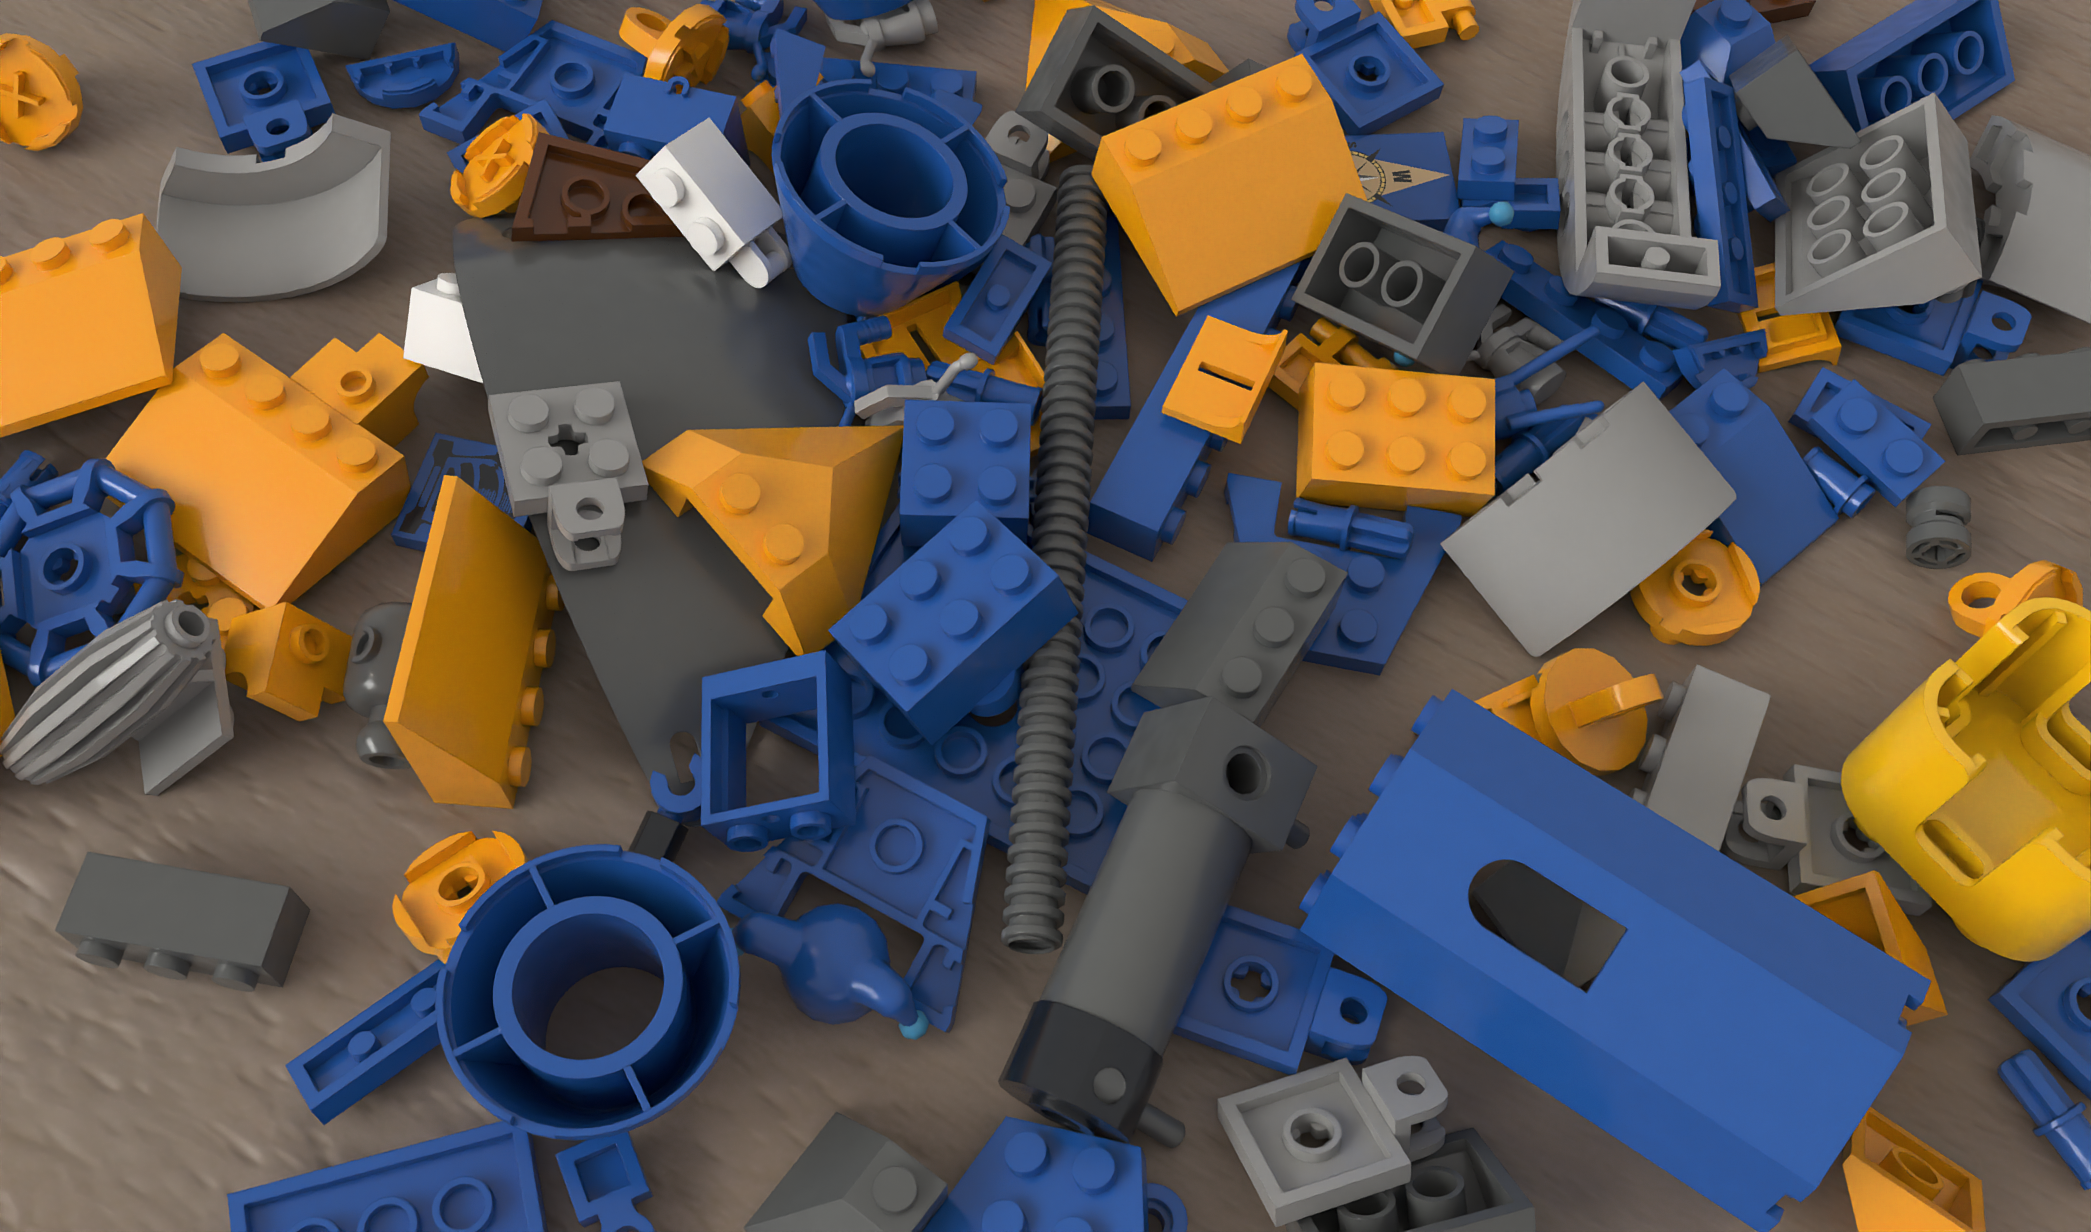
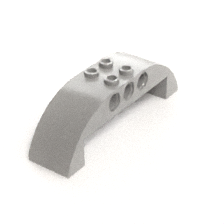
M1573 0L1561 72L1556 128V178H1558L1561 208L1559 228L1557 229V251L1561 277L1569 294L1697 310L1708 305L1717 296L1721 288L1718 240L1695 238L1691 235L1686 131L1682 120V109L1684 106L1683 79L1679 72L1682 71L1680 39L1696 0Z

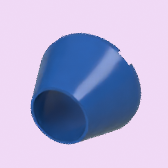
M842 79L823 83L808 89L788 105L774 133L771 153L772 165L792 265L800 282L815 298L835 310L854 316L876 317L908 304L976 263L991 251L1003 233L1010 214V207L1006 206L1003 188L1007 182V177L997 155L983 136L970 123L946 105L908 87H905L903 94L900 95L870 88L872 84L871 79Z
M610 844L582 845L550 852L526 862L495 882L479 897L458 926L461 928V931L450 951L445 968L440 967L437 979L435 1010L439 1039L446 1059L464 1088L482 1107L509 1125L534 1135L562 1140L599 1139L634 1130L667 1113L688 1097L714 1067L727 1044L738 1012L741 989L739 956L732 931L725 915L707 889L690 873L663 857L661 860L647 855L623 851L621 845ZM628 967L649 972L664 981L660 1005L652 1021L634 1041L619 1051L600 1058L585 1060L567 1059L546 1051L547 1026L555 1006L565 992L584 977L604 969Z

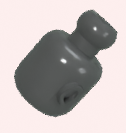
M408 602L381 603L365 610L360 616L353 631L343 684V695L349 708L368 718V724L360 731L356 740L357 753L364 763L385 769H406L411 767L383 722L412 603Z

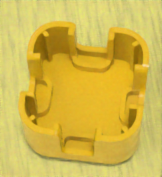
M2034 598L2021 603L1998 621L1956 662L1949 659L1938 667L1850 752L1841 772V786L1844 799L1849 811H1851L1855 818L1853 821L1859 830L1870 840L1878 843L1952 918L1955 926L1967 939L1997 955L2024 962L2040 961L2049 958L2091 930V732L2072 715L2069 708L2070 700L2091 682V611L2076 603L2059 598Z

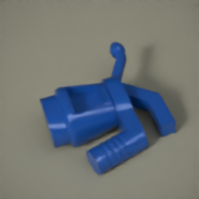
M702 0L700 4L709 5L721 13L727 20L723 24L729 28L727 50H746L747 53L754 54L757 65L753 67L751 77L756 82L763 80L766 76L768 64L764 52L767 47H770L771 39L776 29L779 28L798 36L807 21V8L795 6L787 21L778 24L783 15V0H735V2L730 0Z
M884 315L837 327L835 343L839 371L830 364L825 332H812L807 338L813 375L843 401L845 411L838 427L851 426L856 415L855 400L885 385H915L927 380L925 367L920 358H908L902 352L865 359L861 357V345L886 340L891 337V324Z

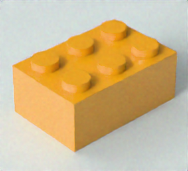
M1314 363L1299 389L1296 498L1301 497L1305 498V500L1328 505L1350 506L1354 504L1362 508L1406 511L1409 505L1472 517L1495 495V379Z

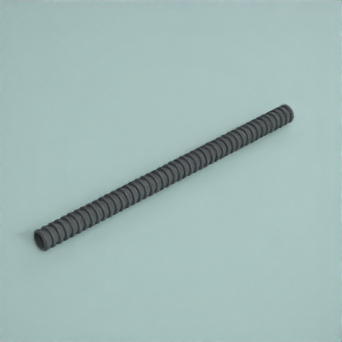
M1083 164L1065 169L1059 177L1055 247L1053 253L1054 262L1052 266L1053 276L1051 280L1052 291L1050 294L1051 306L1049 307L1048 317L1050 321L1048 322L1045 383L1043 385L1044 399L1042 400L1041 409L1043 415L1040 422L1042 431L1039 436V445L1041 447L1038 450L1039 464L1037 465L1036 474L1038 480L1035 487L1037 497L1034 501V511L1036 513L1033 516L1034 531L1032 532L1031 539L1033 546L1031 550L1059 575L1078 614L1022 664L1025 671L1021 674V687L1023 691L1020 692L1019 705L1022 709L1018 712L1017 722L1021 728L1017 730L1016 743L1020 747L1015 751V762L1018 766L1014 769L1013 781L1017 785L1012 790V801L1016 805L1011 808L1010 820L1014 825L1009 829V840L1013 845L1008 848L1007 860L1012 865L1007 867L1005 878L1011 885L1005 888L1004 901L1009 906L1003 909L1002 921L1008 927L1004 928L1001 932V942L1011 950L1025 954L1051 953L1062 947L1063 934L1057 929L1063 926L1065 916L1059 908L1065 905L1066 893L1061 887L1066 885L1067 872L1062 867L1067 865L1068 852L1063 847L1068 845L1070 835L1065 827L1070 824L1071 813L1067 807L1071 805L1072 793L1068 788L1072 786L1073 773L1070 768L1074 764V753L1071 749L1075 746L1076 736L1072 730L1075 729L1077 716L1074 714L1078 705V697L1075 695V692L1078 691L1079 679L1076 674L1079 673L1080 660L1077 656L1080 655L1081 642L1078 638L1082 634V623L1080 620L1083 617L1084 608L1081 604L1085 592L1082 585L1085 582L1086 575L1083 567H1085L1087 554L1084 550L1087 548L1088 543L1086 532L1089 526L1087 516L1089 515L1090 502L1088 499L1091 493L1089 482L1092 476V469L1090 467L1093 460L1091 450L1094 444L1092 433L1095 427L1093 417L1096 411L1095 401L1098 379L1096 370L1099 363L1100 342L1098 339L1101 332L1100 323L1104 283L1102 279L1104 276L1103 264L1105 261L1104 250L1106 246L1105 235L1108 216V202L1091 176L1093 166Z

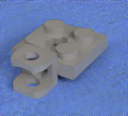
M1009 111L996 121L985 140L997 155L1007 177V182L1003 188L1006 206L1010 207V214L1002 234L1025 247L1026 243L1031 241L1030 238L1038 234L1057 201V187L1043 182L1050 166V156L1046 149L1048 133L1015 113V111ZM1024 131L1029 134L1030 138L1025 142L1020 140L1019 137L1009 136L1013 132ZM983 263L970 273L977 275Z
M620 381L489 395L488 412L513 517L547 513V527L554 554L561 566L568 571L615 565L619 561L621 553L620 533L623 530L625 519L624 503L647 500L649 485ZM560 440H573L580 443L576 455H565L562 447H551V445ZM594 537L599 541L600 546L592 551H584L579 549L574 542L578 541V539Z
M1794 764L1783 775V780L1756 778L1748 781L1741 789L1743 801H1736L1721 845L1723 853L1729 858L1743 864L1779 871L1788 863L1789 893L1802 894L1875 870L1880 873L1905 914L1920 916L1932 907L1931 896L1878 843L1870 840L1856 826L1853 821L1855 818L1851 811H1849L1842 792L1841 772ZM1761 801H1769L1767 804L1761 803ZM1739 824H1743V830L1759 841L1752 843L1743 839L1738 830ZM1848 827L1855 829L1857 839L1868 842L1869 848H1864L1862 851L1853 848L1843 835L1848 831Z
M1421 1056L1397 1057L1363 1068L1362 1082L1346 1057L1217 1099L1218 1119L1275 1227L1408 1183L1411 1178V1162L1435 1153L1445 1142V1128L1441 1126L1435 1116L1447 1107L1448 1091L1428 1060ZM1405 1081H1414L1421 1084L1425 1090L1420 1094L1403 1093L1399 1090L1398 1085ZM1419 1123L1422 1129L1417 1133L1411 1134V1125ZM1310 1132L1316 1140L1328 1138L1329 1141L1322 1147L1309 1148L1300 1145V1134Z

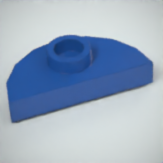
M452 42L350 64L345 67L358 94L371 103L392 109L411 108L437 99L452 86L459 73V52L456 43Z
M1765 329L1686 346L1672 352L1680 372L1696 390L1723 368L1750 389L1758 381V377H1755L1759 359L1765 358L1767 355Z

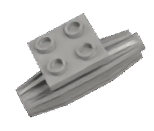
M175 599L171 602L164 600L104 630L33 691L0 739L2 740L0 755H3L4 761L2 763L7 770L10 768L15 773L14 777L21 781L26 779L33 785H40L44 782L48 784L108 756L132 737L139 742L144 793L146 795L158 796L234 737V712L229 704L225 676L226 654L221 647L218 619L206 617L194 605H186L182 600Z

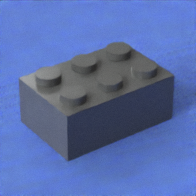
M1092 5L1066 11L1015 113L1095 162L1101 137L1218 88Z
M1346 193L1291 300L1326 318L1330 322L1344 327L1439 374L1459 376L1515 271L1475 245Z

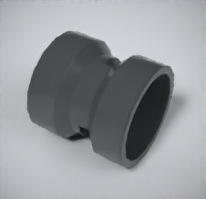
M1931 486L1911 493L1906 499V522L1912 527L1906 534V557L1911 563L1929 569H1946L1959 566L1971 557V533L1965 528L1971 521V498L1966 492L1949 486Z

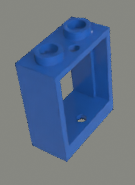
M826 650L702 677L701 827L731 850L754 852L766 848L769 841L790 837L807 840L820 839L830 835L832 829L856 824L852 677ZM817 709L819 792L746 807V724Z

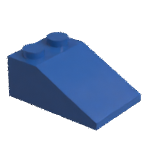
M1725 368L1669 411L1735 491L1736 500L1706 529L1713 531L1710 536L1711 539L1720 541L1727 548L1733 542L1748 555L1757 571L1760 588L1839 520L1838 515L1833 510L1830 502L1771 408Z

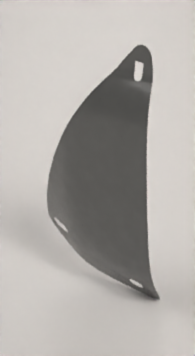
M516 212L495 214L484 218L474 217L458 223L453 228V257L460 298L488 400L489 395L620 381L642 461L686 430L839 426L845 408L843 401L813 375L807 338L812 332H825L830 364L839 371L835 333L838 326L847 324L846 313L835 310L815 298L800 282L794 269H787L766 286L756 288L742 278L730 261L716 271L711 270L686 237L511 242V239L504 237L502 233L512 228ZM777 232V234L788 246L786 235ZM560 440L552 444L551 447H562L565 455H576L580 443L573 440ZM648 485L647 500L624 503L625 519L623 530L620 533L621 553L619 561L612 566L577 571L566 570L561 566L554 554L547 527V513L529 515L550 571L585 652L649 784L652 771H656L666 776L673 794L678 796L687 795L693 790L695 782L694 780L684 783L680 782L670 749V740L673 735L679 732L691 734L696 741L701 757L702 677L785 658L789 646L762 616L773 598L695 507L677 517L650 485ZM594 537L578 539V541L574 542L579 549L584 551H592L600 546L599 541ZM757 722L746 724V749ZM701 818L697 821L682 822L681 824L689 827L701 826Z

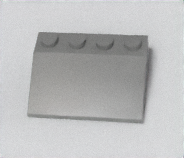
M1935 92L1857 132L1856 134L1861 142L1853 148L1830 146L1775 174V183L1790 208V211L1775 219V309L1781 316L1924 304L1944 294L1955 293L1966 287L1970 282L1982 278L1968 141Z

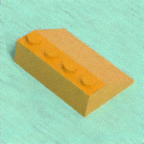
M1303 54L1101 137L1091 176L1176 317L1313 256L1345 194L1348 193L1367 201L1332 99Z
M144 213L122 220L109 219L99 223L91 230L66 238H49L40 242L34 248L6 257L0 256V438L172 384L182 267Z
M225 333L219 335L173 369L172 384L160 387L106 457L107 460L112 462L115 469L151 489L159 488L166 490L175 502V510L171 515L175 548L189 558L195 559L217 575L218 579L260 609L283 602L290 604L400 515L411 490L407 465L403 454L360 425L350 421ZM112 496L106 497L120 508L125 505V503Z
M444 475L383 722L434 803L513 809L518 786L525 787L530 777L532 757L530 748L526 747L530 727L538 726L543 715L544 694L542 688L539 687L543 667L550 668L554 661L556 636L554 630L551 629L554 612L562 611L565 604L538 538L458 476Z

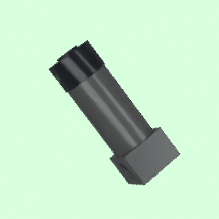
M1213 696L1143 713L1107 791L1108 794L1128 807L1039 1001L1033 1003L998 1082L1001 1088L1043 1117L1078 1133L1130 1144L1137 1129L1170 1149L1180 1145L1185 1137L1184 1123L1148 1103L1163 1068V1055L1249 854L1282 851L1285 844L1293 849H1298L1307 843L1310 836L1309 828L1297 820L1296 817L1316 772L1317 765Z

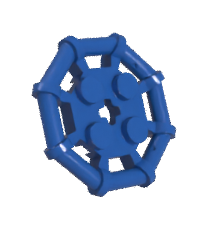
M98 458L88 459L82 465V468L32 487L20 485L10 493L12 503L0 519V581L3 583L5 604L2 606L0 585V650L3 663L27 676L30 683L36 688L87 645L85 644L65 652L66 638L88 630L97 637L104 630L166 600L173 588H180L182 586L184 572L177 568L171 515L175 510V502L166 490L159 488L151 489L116 470L111 461ZM107 496H112L125 503L111 518L100 513ZM72 499V503L64 505L54 510L50 509V507H53L55 505L61 504ZM143 529L148 563L137 561L135 558L133 536ZM23 535L29 537L20 552L14 550ZM75 559L78 561L77 569L73 576L67 581L61 580V575L70 570L71 560ZM134 583L142 585L136 595ZM124 612L118 623L112 618L113 615ZM26 623L37 629L31 647L16 638V633Z

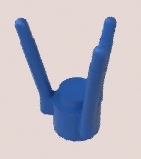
M1591 325L1578 334L1571 336L1512 373L1494 378L1495 441L1511 438L1515 433L1522 430L1529 431L1538 424L1581 416L1583 420L1585 417L1593 420L1598 416L1595 413L1604 410V403L1597 400L1537 411L1535 400L1530 390L1519 391L1515 387L1596 337L1600 333L1597 325Z

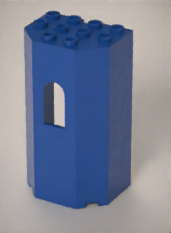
M1454 689L1449 692L1444 701L1432 695L1411 728V731L1418 734L1419 737L1406 756L1402 757L1401 755L1398 756L1391 753L1368 790L1379 797L1368 815L1364 812L1361 815L1357 814L1356 817L1352 815L1332 845L1329 852L1339 857L1340 860L1332 872L1327 869L1324 874H1319L1299 905V909L1308 914L1300 931L1756 1231L1769 1232L1780 1222L1784 1209L1776 1205V1203L1784 1195L1790 1199L1794 1198L1802 1202L1819 1186L1904 1056L1912 1032L1906 1029L1907 1020L1901 1017L1904 1005L1915 1011L1924 1002L1931 980ZM1497 860H1514L1523 863L1627 928L1587 991L1582 990L1496 935L1476 919L1469 904V887L1473 877L1482 867Z

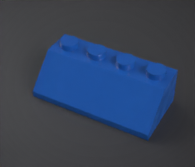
M1915 0L1809 64L1856 133L1934 92L1954 120L2015 81L1998 0Z

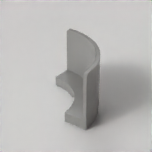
M332 113L328 121L309 138L287 147L284 158L261 162L257 154L218 155L176 147L160 183L156 231L182 267L179 298L211 302H260L291 298L334 285L365 267L381 251L387 239L391 132Z
M1992 115L1970 158V168L1979 172L1984 181L1985 189L1995 193L1996 206L1992 204L1985 210L1984 214L1985 233L1979 247L1982 278L1979 279L1983 280L1982 284L2007 288L2091 325V156L2004 117Z
M1644 381L1599 414L1557 449L1552 457L1536 468L1533 472L1540 480L1535 482L1529 473L1465 521L1440 543L1522 646L1534 657H1539L1635 588L1689 544L1736 500V493Z

